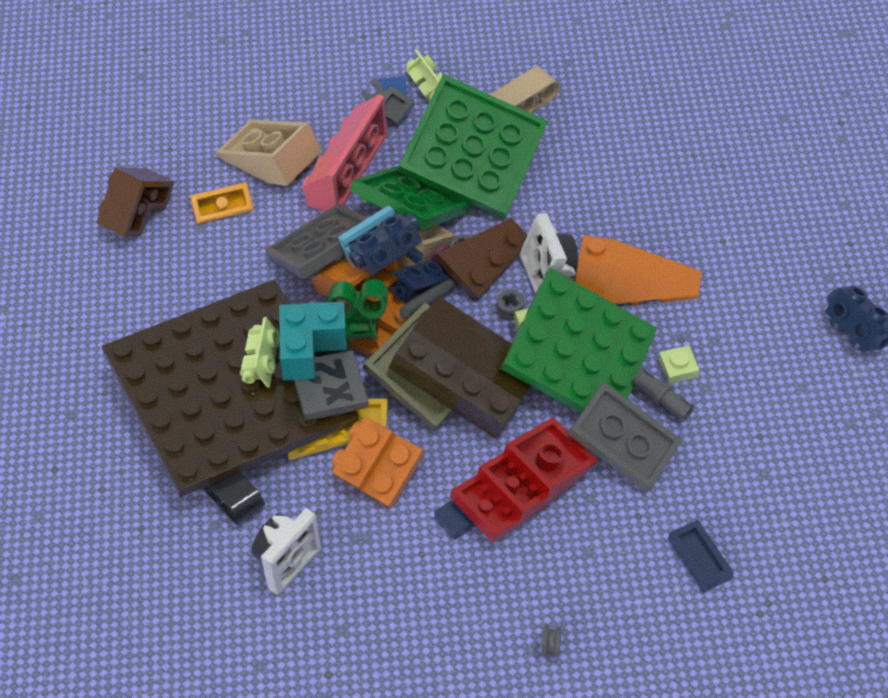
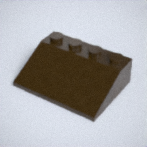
M440 296L436 298L411 330L388 367L493 438L498 436L530 387L529 384L500 369L511 343Z

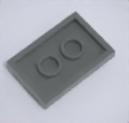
M605 382L599 386L567 432L568 435L645 492L652 488L682 442V439Z

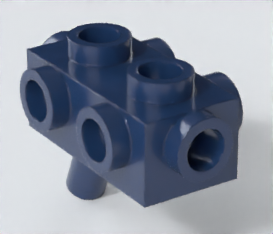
M401 214L390 216L383 220L378 228L359 236L354 244L349 246L351 250L349 258L358 270L363 269L371 275H374L393 261L402 259L404 256H407L414 263H419L423 259V253L415 248V246L423 242L418 233L420 225L412 214H408L405 217Z
M856 286L834 289L828 295L826 301L829 303V306L825 313L831 318L829 323L834 329L841 332L845 331L852 338L850 344L855 349L868 352L881 350L888 345V313L871 302L864 290Z

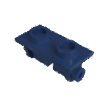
M429 260L395 270L392 273L399 278L394 294L401 300H407L414 296L415 293L421 294L437 283L450 280L451 278L442 270L439 264Z

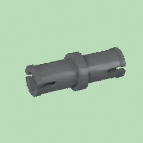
M645 368L641 369L632 381L633 386L639 388L652 398L654 405L664 407L681 422L685 421L693 412L695 407L693 404H690L675 393L673 386L669 383L663 384L647 372Z

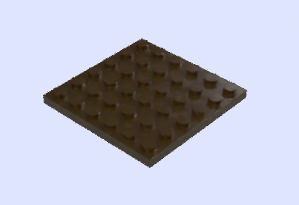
M275 279L102 345L103 354L180 498L352 426L355 422L359 421V415L356 410L305 421L294 381L283 380L280 346L276 352V369L272 373L270 387H266L261 379L255 380L251 384L242 381L240 370L243 357L245 355H252L247 354L245 351L248 331L254 325H262L263 317H267L280 334L279 305L290 304ZM318 351L315 352V357L321 356Z

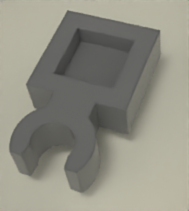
M371 79L370 83L377 91L374 94H369L363 90L362 97L367 101L377 95L384 96L386 119L398 127L414 106V101L393 86L384 91L378 80Z

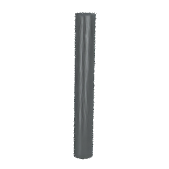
M452 277L450 280L437 283L400 307V315L408 318L425 302L427 304L431 303L438 296L457 286L458 283Z

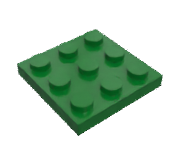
M399 166L354 179L350 188L351 192L360 196V199L366 203L375 204L382 209L390 206L394 209V215L401 214L405 217L408 214H412L418 221L420 230L467 214L471 207V204L466 201H462L398 172Z

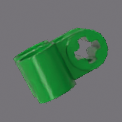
M376 279L367 280L361 286L360 291H356V288L346 281H339L333 284L329 290L327 302H338L336 299L347 301V303H344L347 342L360 338H371L372 341H378L377 318H380L385 313L388 298V288L384 282ZM376 297L379 301H371L367 298Z

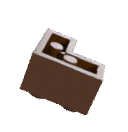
M114 168L113 173L108 179V189L104 200L100 204L96 223L124 237L141 236L149 210L166 208L175 181L148 168Z

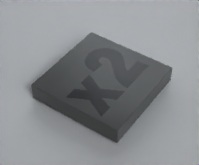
M353 350L315 357L316 379L293 380L305 421L368 408L369 401Z

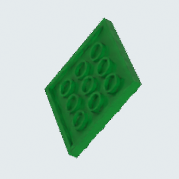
M443 74L397 171L505 220L548 121Z
M549 267L500 369L581 413L603 382L628 399L633 388L632 381L641 369L657 328Z

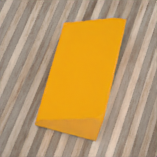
M247 182L190 195L197 224L254 211Z

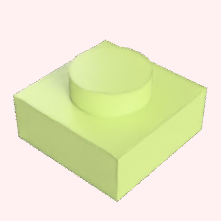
M689 345L659 352V362L669 384L699 377L700 370Z

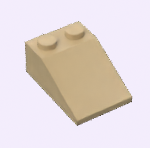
M250 119L215 154L225 162L268 184L286 186L293 183L297 179V175L314 162V159L322 152V149L307 122Z

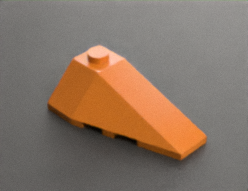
M583 235L575 282L614 304L630 303L631 306L641 305L642 301L659 300L664 303L698 299L702 271L614 239Z

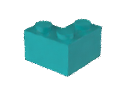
M344 302L279 305L280 362L283 380L316 379L315 352L347 350Z

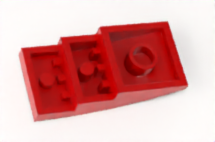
M552 417L507 443L502 454L479 466L477 475L453 488L450 498L486 537L494 543L520 526L572 486L596 465L597 459L582 444L568 435V431Z

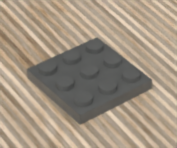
M336 204L267 247L265 251L272 261L303 279L311 278L318 275L322 268L330 262L339 261L346 256L338 237L368 217L341 204ZM354 239L353 241H351V242L348 243V244L351 245L352 243L355 242L356 239Z

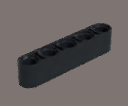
M241 472L202 488L236 525L241 524L265 506L264 499L259 491Z

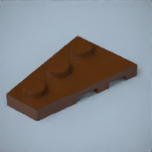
M509 218L432 257L475 300L483 294L521 252L528 235L512 218Z

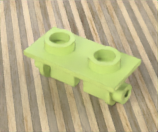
M415 49L419 57L407 62L406 72L411 76L426 100L430 102L443 74L440 72L436 75L434 70L438 67L427 54L423 57Z
M263 317L262 325H254L248 331L245 351L247 354L252 355H245L243 357L240 375L245 383L251 384L255 380L261 379L266 387H270L272 373L276 369L275 358L277 348L280 346V334L267 317Z

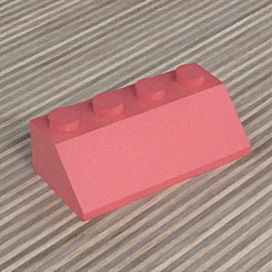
M377 95L355 106L351 114L344 118L340 131L331 138L327 151L318 158L314 171L303 182L302 191L305 193L307 206L327 211L336 204L345 205L352 193L350 191L352 181L363 176L388 136L384 96Z

